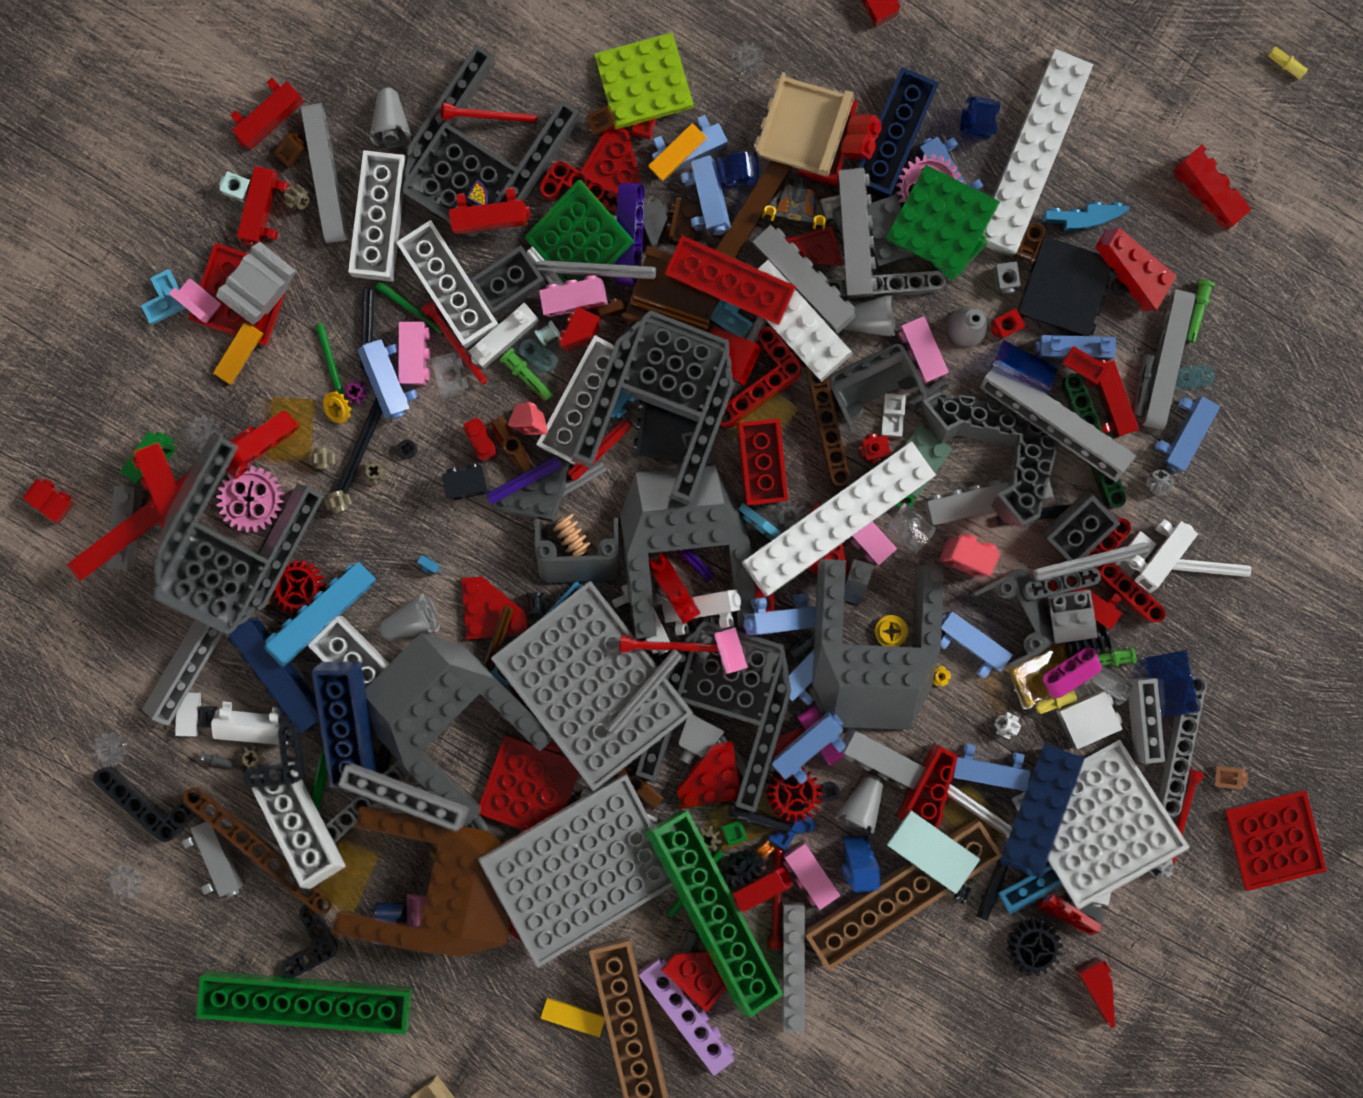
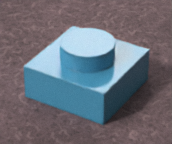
M421 555L417 561L421 564L420 569L428 574L432 572L438 573L442 567L424 555Z

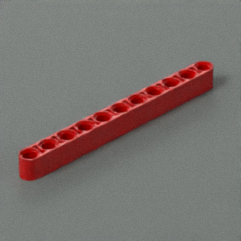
M252 426L248 427L229 442L232 444L236 443L254 431ZM190 472L176 481L179 490ZM148 502L75 557L66 566L79 581H82L158 523L157 517L160 516L158 509H153L151 503Z

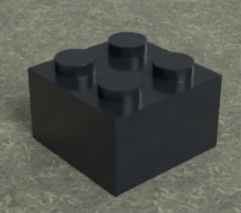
M479 463L467 465V469L464 470L458 467L446 470L447 473L441 474L446 499L450 501L485 495L491 491L488 471Z

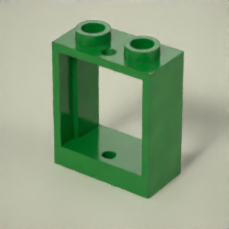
M148 431L135 451L159 442L168 462L178 447L173 444L174 439L165 433ZM133 452L119 472L134 483L143 485L140 479L143 473L141 469L137 470L133 463L132 457L135 456Z

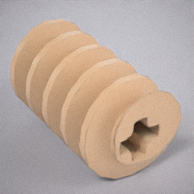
M569 514L554 523L556 526L553 528V531H560L557 538H564L561 545H568V548L565 550L566 553H573L571 556H582L590 551L587 550L590 542L583 543L586 535H578L582 528H574L578 521L571 522L570 520L574 515Z

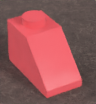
M531 402L516 404L507 425L521 435H546L548 429L544 413L538 410L537 406Z

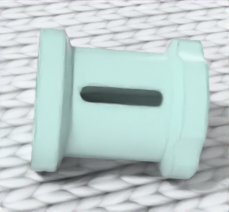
M549 321V324L541 330L534 331L544 347L548 341L556 336H560L558 329L552 321Z

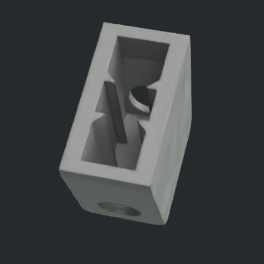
M695 714L690 715L685 721L678 745L685 748L680 759L691 765L696 754L703 758L709 747L715 744L722 736L724 730Z

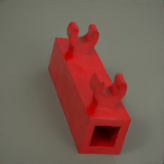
M271 77L266 83L274 93L245 119L236 110L230 114L238 124L232 130L237 135L234 139L242 147L247 146L252 150L305 102L287 81L280 86Z
M254 166L237 237L243 241L242 244L252 247L258 242L263 243L264 237L277 240L279 232L266 227L275 191L285 192L290 185H288V182L278 180L279 174L275 170Z
M514 187L506 188L507 202L467 207L465 194H457L458 208L449 209L451 230L454 234L525 226L528 225L527 219L531 218L530 207L525 205L524 200L516 201Z
M1107 359L1101 360L1100 362L1109 368L1098 385L1088 379H1084L1087 388L1096 385L1109 423L1101 426L1103 433L1112 431L1114 438L1139 430L1115 361L1107 362Z
M658 553L660 558L655 561L651 558L649 559V568L682 624L701 613L667 556Z
M1071 576L1067 577V584L1074 587L1076 584L1074 578ZM1048 581V589L1050 591H1056V583L1054 581ZM1084 588V589H1080V590H1076V591H1072V592L1084 591V590H1088V589H1087V588ZM1091 592L1096 624L1107 630L1113 628L1122 615V612L1117 610L1115 606L1123 596L1117 592H1112L1106 602Z

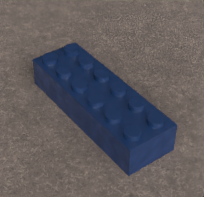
M901 67L879 118L881 121V131L875 140V151L870 159H861L858 168H864L865 174L869 173L870 186H866L868 193L882 199L891 196L939 82Z
M249 617L246 622L239 624L229 634L230 637L228 639L235 648H239L242 652L241 658L243 661L253 667L254 676L259 681L264 682L268 695L277 700L279 710L284 715H288L291 719L290 722L298 725L300 733L313 729L320 723L314 693L290 661L282 667L265 650L266 640L271 635L258 617Z
M361 661L321 662L312 670L327 772L330 788H342L339 786V783L347 765L355 764L378 773Z
M1044 743L1002 854L1001 864L1039 879L1042 878L1085 758Z

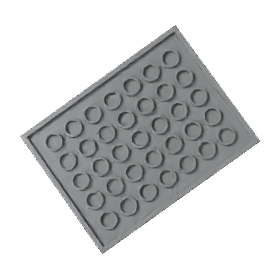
M589 581L491 659L594 791L687 719L693 712L665 677L616 735L607 729L658 667L644 649H633L629 653H619L620 636H629L633 641L637 640L593 583Z
M625 773L478 859L537 968L673 886L645 833L653 825Z

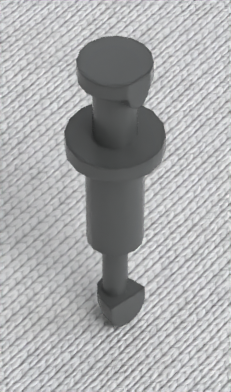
M202 751L199 757L201 762H204V760L212 762L211 767L218 765L228 769L236 768L242 770V773H245L247 770L246 766H239L234 761L218 757L217 753L214 756H210Z

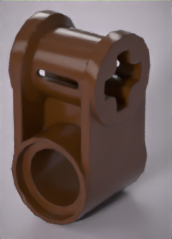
M1033 223L1027 227L1018 251L1013 256L1014 259L1020 258L1028 261L1030 265L1034 264L1045 234L1042 225ZM1029 230L1037 231L1038 238L1030 237Z

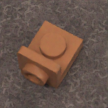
M1219 765L1216 767L1215 787L1241 790L1244 788V785L1248 784V773H1245V768Z

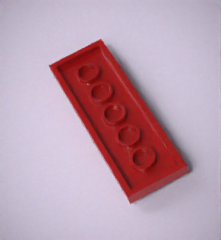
M681 236L665 272V275L776 325H780L796 290V286L684 236Z

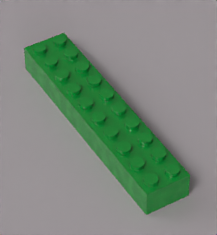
M677 811L646 830L645 833L740 1015L752 1017L784 994L745 919L736 907L734 898L689 812Z
M206 971L200 976L196 1018L405 1035L410 1025L413 987L306 978L289 979L280 976Z

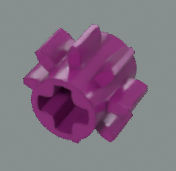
M351 380L349 386L344 385V388L347 389L344 397H350V404L357 401L359 405H362L361 401L363 399H369L366 396L369 388H362L363 381L360 380L356 384ZM355 388L360 390V392L357 393V397L352 394L355 392Z

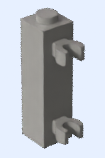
M203 822L190 828L193 836L181 841L184 849L194 844L198 845L212 878V882L201 887L203 894L205 895L214 890H217L219 897L227 895V898L238 894V889L244 886L223 835L208 822Z

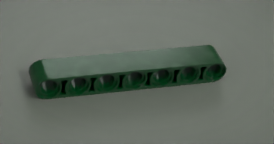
M1077 373L1068 375L1062 380L1061 388L1069 410L1076 413L1082 419L1084 417L1089 418L1090 423L1103 433L1084 379ZM1069 379L1076 381L1075 389L1068 385ZM1076 398L1082 399V401H1083V407H1082V408H1079V407L1076 405V403H1075ZM1090 465L1105 506L1111 509L1123 506L1126 503L1127 497L1120 478L1117 482L1112 480L1111 484L1107 485L1104 482L1105 474ZM1112 494L1118 496L1119 501L1117 504L1112 503Z

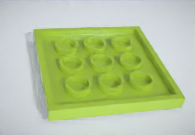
M673 33L594 54L607 102L611 107L617 124L615 125V130L694 108Z

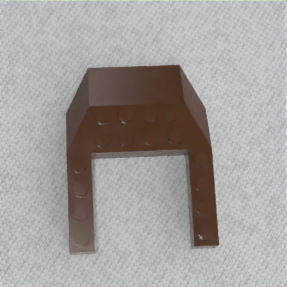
M360 806L356 828L438 844L421 926L339 911L336 912L332 934L414 951L454 957H463L507 944L511 919L478 860L503 843L486 830L463 826L458 831H455L421 817Z

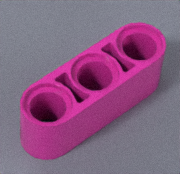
M1092 648L1083 649L1047 672L1043 677V681L1049 695L1052 698H1060L1098 674L1102 666L1096 651Z
M814 705L797 716L805 730L822 717ZM831 742L820 750L829 766L843 758L844 753L839 752Z

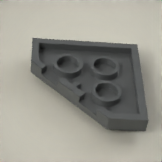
M561 462L562 466L557 470L498 501L495 509L499 512L555 522L569 477L567 473L572 467L571 464Z

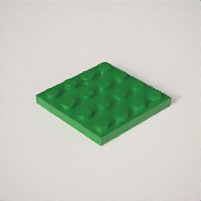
M925 165L886 240L960 277L995 214L1000 201Z
M578 180L524 237L545 261L612 265L635 243L581 180ZM556 273L564 283L569 280L584 281L585 277L592 276Z

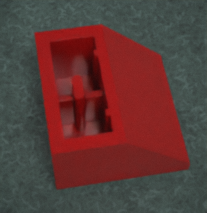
M579 307L575 311L572 310L567 319V322H569L566 330L563 329L558 338L561 349L568 352L590 344L594 335H597L601 327L600 317Z

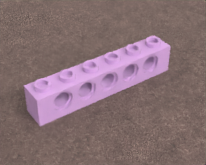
M658 956L639 971L638 976L713 1076H715L734 1061V1050L728 1042L724 1044L721 1040L722 1034L715 1025L712 1027L707 1021L709 1017L703 1009L699 1010L695 1002L660 970L667 961L666 959L661 960ZM659 977H666L669 982L666 985H660L657 979ZM677 993L681 996V999L678 1002H673L669 997ZM685 1010H690L694 1015L687 1019L682 1016V1013ZM703 1027L706 1032L703 1035H697L695 1029ZM710 1044H716L718 1049L711 1052L707 1047Z

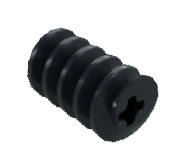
M1103 627L1099 631L1097 630L1098 638L1065 642L1068 657L1070 658L1074 653L1077 654L1086 648H1092L1096 653L1097 649H1100L1101 653L1105 654V648L1108 647L1111 652V638L1107 629Z

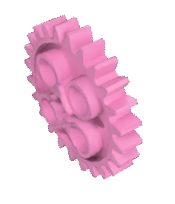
M924 154L922 161L916 157L915 164L910 161L908 162L909 170L902 168L906 173L905 176L899 175V178L902 180V183L896 184L897 187L901 188L900 191L896 192V195L902 196L899 203L903 204L906 202L911 188L916 184L925 165L956 180L961 176V173H954L957 166L949 167L951 160L948 159L944 163L942 155L938 160H936L935 154H932L931 159H928L927 155Z
M251 466L250 471L247 470L237 479H234L228 473L227 475L230 480H222L225 487H218V489L223 493L216 496V498L222 499V502L218 503L217 506L223 507L219 514L227 515L224 521H231L230 527H235L238 524V531H242L245 527V531L248 533L251 532L252 528L254 532H259V526L266 530V523L273 525L272 518H279L276 512L283 511L279 504L285 503V501L280 500V496H283L285 493L278 492L282 485L274 484L278 478H270L271 472L267 471L264 474L263 468H259L256 472L255 466ZM251 481L254 482V484H253V486H252V489H251V485H250ZM244 483L245 491L239 494L237 488L239 484ZM260 485H265L266 491L263 495H259L258 493V487ZM254 497V501L248 502L247 498ZM241 503L244 510L241 514H237L236 506ZM259 505H262L264 513L258 516L256 509Z

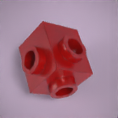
M877 433L867 435L865 440L861 441V446H858L860 457H864L865 462L870 461L871 464L883 462L882 458L891 456L887 435L877 437ZM871 446L876 448V452L871 449Z

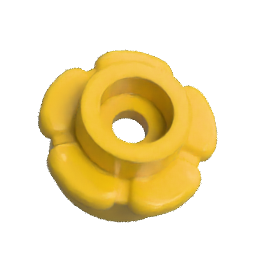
M938 666L935 671L933 684L936 686H946L951 678L950 672L945 667Z

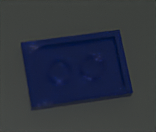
M1005 340L1001 342L993 362V366L1047 394L1052 388L1057 367Z
M1188 650L1145 658L1149 678H1157L1161 719L1200 712Z

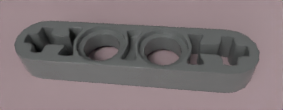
M1092 567L1041 581L1032 580L1023 586L1022 594L1028 600H1037L1089 588L1098 584L1101 575L1096 568ZM1088 574L1093 575L1094 579L1092 580L1086 579L1082 581L1081 579L1082 577H1085ZM1068 576L1075 579L1076 584L1074 587L1067 584L1066 579ZM1048 581H1054L1056 583V591H1050L1048 589ZM1031 586L1034 589L1039 588L1041 586L1042 590H1039L1035 593L1029 592Z

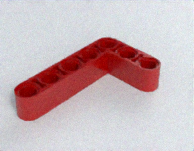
M772 327L762 328L758 333L761 347L777 367L727 403L723 415L728 414L731 418L728 422H720L719 426L722 429L734 427L736 423L745 419L801 377L802 370L799 361ZM770 334L773 336L771 341H763L765 335ZM779 350L785 352V355L781 358L774 356ZM790 366L798 368L794 374L787 372ZM774 378L781 380L777 386H772L770 382ZM757 390L764 392L761 398L753 396ZM741 402L748 404L744 410H738L737 405Z
M1125 518L1116 519L1123 525V532L1119 533L1115 528L1106 537L1110 541V546L1107 549L1104 548L1101 541L1090 553L1098 554L1116 549L1131 532L1132 526L1129 520ZM1114 562L1094 567L1100 572V580L1114 593L1117 592L1123 596L1122 600L1145 621L1158 623L1164 620L1166 616L1164 607ZM1107 566L1112 571L1109 578L1104 575V569ZM1122 580L1127 584L1125 591H1121L1119 588V583ZM1137 594L1142 597L1140 605H1137L1134 600ZM1152 608L1157 610V617L1155 619L1150 616Z

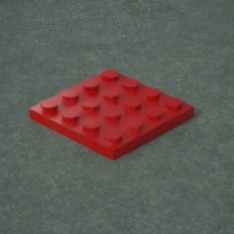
M214 243L200 287L220 302L221 306L207 323L201 321L191 312L188 318L189 321L234 336L237 335L244 322L252 325L216 297L218 289L226 283L227 278L237 269L243 257L248 255L247 253ZM286 292L268 314L265 313L258 322L252 325L263 333L258 344L268 346Z
M504 735L480 802L481 812L479 814L526 831L567 807L579 772L566 756L544 748L539 751L533 744Z
M1306 790L1224 809L1244 890L1250 891L1327 871Z

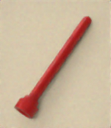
M444 102L441 103L440 117L443 120H451V118L458 116L529 123L537 121V116L534 114L456 108L451 103Z
M431 301L426 304L421 311L426 317L435 321L479 383L482 385L486 384L487 378L479 367L471 361V356L440 316L436 303Z
M620 636L619 653H629L633 649L697 652L719 651L717 644L633 641L629 636Z
M1189 769L1188 784L1176 824L1181 835H1183L1196 784L1202 781L1204 775L1203 772ZM1176 856L1172 858L1173 865L1175 864Z
M781 848L775 850L774 872L783 867V850ZM782 892L773 897L772 931L767 939V948L783 949V939H781L782 936L780 935Z

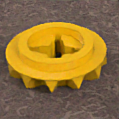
M337 391L330 392L323 399V408L330 420L338 424L346 422L351 417L349 411L352 408L348 406L349 400L344 399V394H339Z
M888 615L882 617L877 622L875 635L883 646H900L908 636V628L902 618ZM890 622H892L893 629L900 630V632L893 634L892 641L889 634L883 633V631L889 629Z

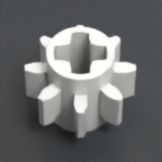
M1005 712V715L998 716L994 724L998 729L996 734L1007 739L1014 735L1017 736L1021 727L1017 722L1019 717Z

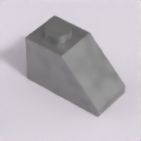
M660 199L644 205L643 228L653 248H657L667 224V215H669L666 204H661Z
M855 559L851 560L845 579V601L860 604L874 565Z

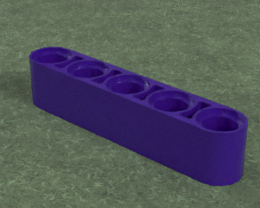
M621 183L618 188L617 222L635 243L615 262V265L641 266L645 189L643 184ZM614 277L616 284L635 286L638 279Z

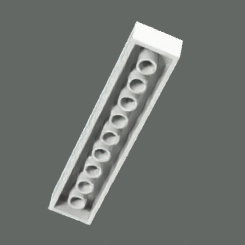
M1057 49L1050 56L993 195V198L999 200L1000 204L984 232L987 236L985 239L989 242L985 247L1009 257H1013L1017 253L1093 67L1092 63Z
M910 442L741 562V564L766 597L932 479L936 474L913 442Z

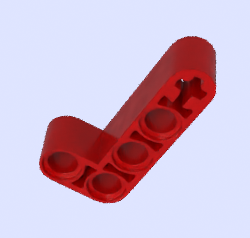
M555 162L540 185L543 198L546 201L552 202L559 198L564 188L569 190L573 186V182L580 179L591 192L599 190L601 195L597 199L611 215H617V206L613 205L610 207L609 202L613 203L616 201L617 204L618 194L565 162ZM559 169L566 171L562 177L556 176L555 173ZM549 186L556 188L552 194L545 193V189Z
M286 410L280 412L234 443L238 448L226 471L234 479L239 478L248 470L253 461L294 434L300 425Z

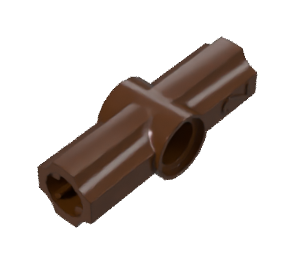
M498 417L488 426L520 475L536 467L512 428L507 425L508 422L505 417ZM516 441L518 443L515 451H508L507 446L509 442Z
M628 765L612 776L617 778L625 773L629 780L638 779L641 785L638 789L634 790L639 800L651 811L664 798L643 780L641 776H637Z

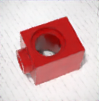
M1017 309L991 322V331L1000 341L1026 327ZM1002 321L1009 322L1011 329H1003Z

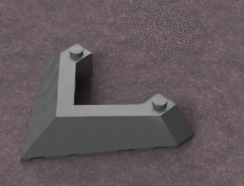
M937 392L929 398L922 400L928 427L941 444L958 435L1013 448L1009 486L997 494L991 507L1003 522L1021 528L1039 519L1058 442L998 400H977L975 397L959 395L958 397L948 396L944 392Z

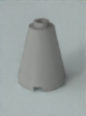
M383 88L377 94L370 130V140L376 146H379V143L385 144L386 148L405 146L407 140H411V132L399 95L392 88Z
M886 295L854 306L856 317L844 328V330L894 336L895 310L893 296Z
M969 306L955 310L948 318L946 326L951 341L962 347H971L979 344L985 338L988 330L985 314L980 309Z
M425 594L418 595L381 622V635L388 640L415 637L420 633L428 635L438 632L440 624L436 625L435 619L439 617L434 604L429 597L424 598Z
M874 775L864 776L837 812L835 818L837 820L842 818V824L863 833L864 830H868V835H873L883 790V784L880 783L881 779Z

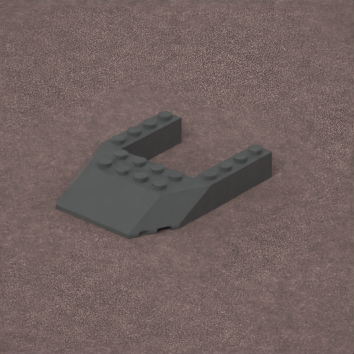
M475 45L408 146L407 152L408 159L405 169L406 176L403 193L450 224L449 209L458 208L457 194H465L467 207L478 206L467 199L477 180L484 185L487 191L488 204L507 202L506 188L513 187L516 193V201L525 200L538 184L581 118L579 110L562 100L517 168L454 128L460 117L455 116L451 120L441 119V103H451L456 108L466 109L496 64L494 56L478 45ZM483 231L469 232L466 234L470 237H474Z
M650 310L616 341L571 461L588 468L592 467L618 395L621 392L697 422L669 496L670 499L689 505L692 502L734 387L728 340Z
M210 434L169 509L156 549L154 599L229 635L239 624L246 622L257 610L260 611L266 606L324 496L308 486L297 484L259 555L206 528L197 522L238 446L222 437Z
M716 465L704 466L692 502L689 505L669 498L679 469L638 472L634 474L619 519L632 635L635 639L657 636L648 554L725 547L729 590L737 589V594H739L741 599L740 610L732 611L734 628L744 627V614L754 613L751 605V599H756L754 580L741 564V562L751 556L746 525L742 518L743 513L738 510L741 504Z
M818 560L812 685L819 696L825 713L829 711L832 716L836 714L843 722L842 727L910 730L931 691L941 650L944 566L916 565L912 647L842 644L846 560Z
M703 621L684 643L717 644L714 633L729 629ZM737 631L748 668L726 674L720 651H677L681 654L682 658L666 675V679L685 703L759 725L736 802L737 807L756 812L791 695V685L784 646ZM673 730L642 753L636 772L637 776L653 781L658 780Z
M420 633L365 689L368 712L377 737L403 767L430 793L469 807L464 821L465 826L481 812V806L423 750L479 694L539 751L553 739L534 713L465 646L424 633Z

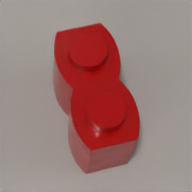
M853 114L851 116L847 135L842 144V154L848 159H870L876 148L875 140L881 131V121L874 114Z
M477 417L464 423L465 434L473 442V450L476 456L483 462L497 457L496 445L489 438L488 429L485 424Z
M37 478L22 498L53 522L60 523L75 504L71 501L72 496L63 490L61 492L54 488L56 484L51 480Z

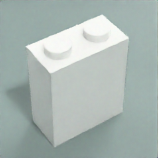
M1100 690L1077 700V702L1068 704L1060 710H1056L1072 748L1080 749L1122 730L1120 725L1122 719L1118 712L1114 711L1112 707L1114 704L1113 699L1109 693L1106 694V691Z

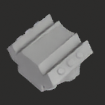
M258 242L252 246L250 254L243 257L241 264L227 278L226 283L218 289L216 297L253 325L265 313L268 314L289 288L288 284L293 279L296 270L261 242Z

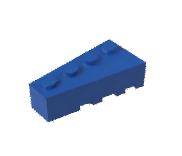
M868 835L843 836L845 863H841L842 876L844 875V879L848 882V886H851L854 892L880 890L879 868L874 858L873 850H869L871 844L868 842Z

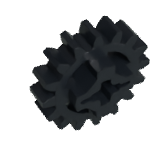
M748 849L744 853L738 851L735 855L731 854L729 860H724L725 865H720V873L728 888L734 886L735 889L739 885H742L744 888L746 884H752V879H758V873H762V867H764L759 853H755L754 850L749 853Z

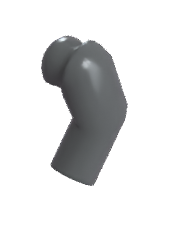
M839 205L837 208H834L832 215L843 236L841 205Z

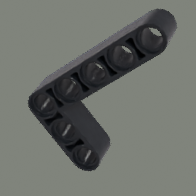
M113 767L99 769L94 774L95 784L161 842H169L178 837L197 815L196 812L184 803L183 799L167 815ZM104 772L109 774L110 779L108 782L103 779ZM119 786L124 787V796L120 795L118 791ZM193 791L189 794V798L191 801L193 795L199 798V794L196 791ZM135 799L140 802V809L134 807ZM179 811L185 814L184 821L178 818ZM150 813L156 816L155 823L149 820ZM165 827H169L171 829L172 833L170 837L165 834Z

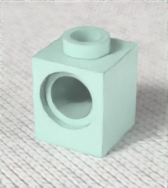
M227 171L226 175L220 180L219 190L224 195L245 203L251 181ZM239 183V188L232 191V185Z

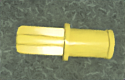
M1274 47L1268 54L1270 59L1282 66V70L1286 69L1299 80L1308 70V68L1294 60V56L1290 57L1278 47Z
M1074 690L1060 698L1051 697L1037 702L1035 708L1039 714L1054 709L1060 710L1065 705L1077 702V696Z

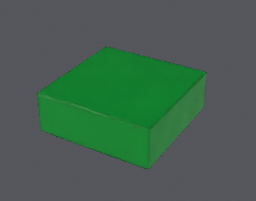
M741 820L721 826L728 846L748 840Z

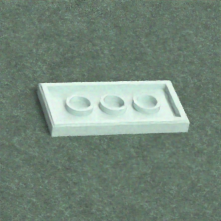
M911 810L887 843L890 848L955 894H957L980 861L974 854Z

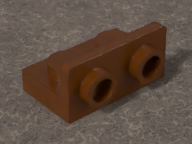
M678 197L676 198V203L672 202L670 215H673L672 223L668 222L666 228V235H669L670 242L679 243L681 236L694 240L696 231L695 227H692L691 219L699 217L700 204L681 201V198Z

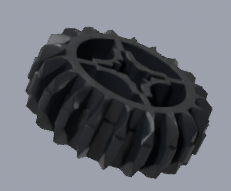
M1030 919L1028 925L1025 921H1022L1023 927L1020 928L1016 925L1017 933L1015 934L1011 931L1010 935L1013 939H1007V943L1012 945L1006 948V951L1011 953L1008 958L1009 960H1014L1012 965L1015 968L1019 967L1021 973L1026 971L1027 975L1031 976L1034 971L1036 976H1040V970H1042L1046 975L1048 974L1046 968L1049 967L1051 970H1054L1055 967L1052 963H1060L1056 956L1063 955L1058 950L1063 948V944L1058 942L1061 940V936L1055 935L1057 930L1055 928L1050 929L1051 925L1048 922L1043 925V921L1039 919L1035 924V921ZM1032 933L1030 939L1022 940L1026 935ZM1042 933L1047 935L1050 948L1042 945ZM1037 944L1040 948H1035L1033 951L1030 947H1035ZM1019 947L1027 951L1028 962L1022 960ZM1047 955L1042 961L1037 962L1040 956Z

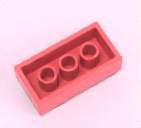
M965 533V535L962 534L947 539L938 561L973 577L991 576L1001 552L996 551V546L987 542L978 543L976 542V537Z

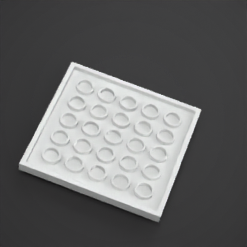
M1118 740L1084 759L1082 770L1048 861L1079 910L1181 854L1190 847L1122 742ZM1026 791L1012 799L1018 812Z

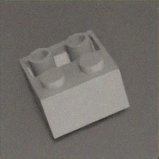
M1090 590L1048 597L1055 643L1098 638Z

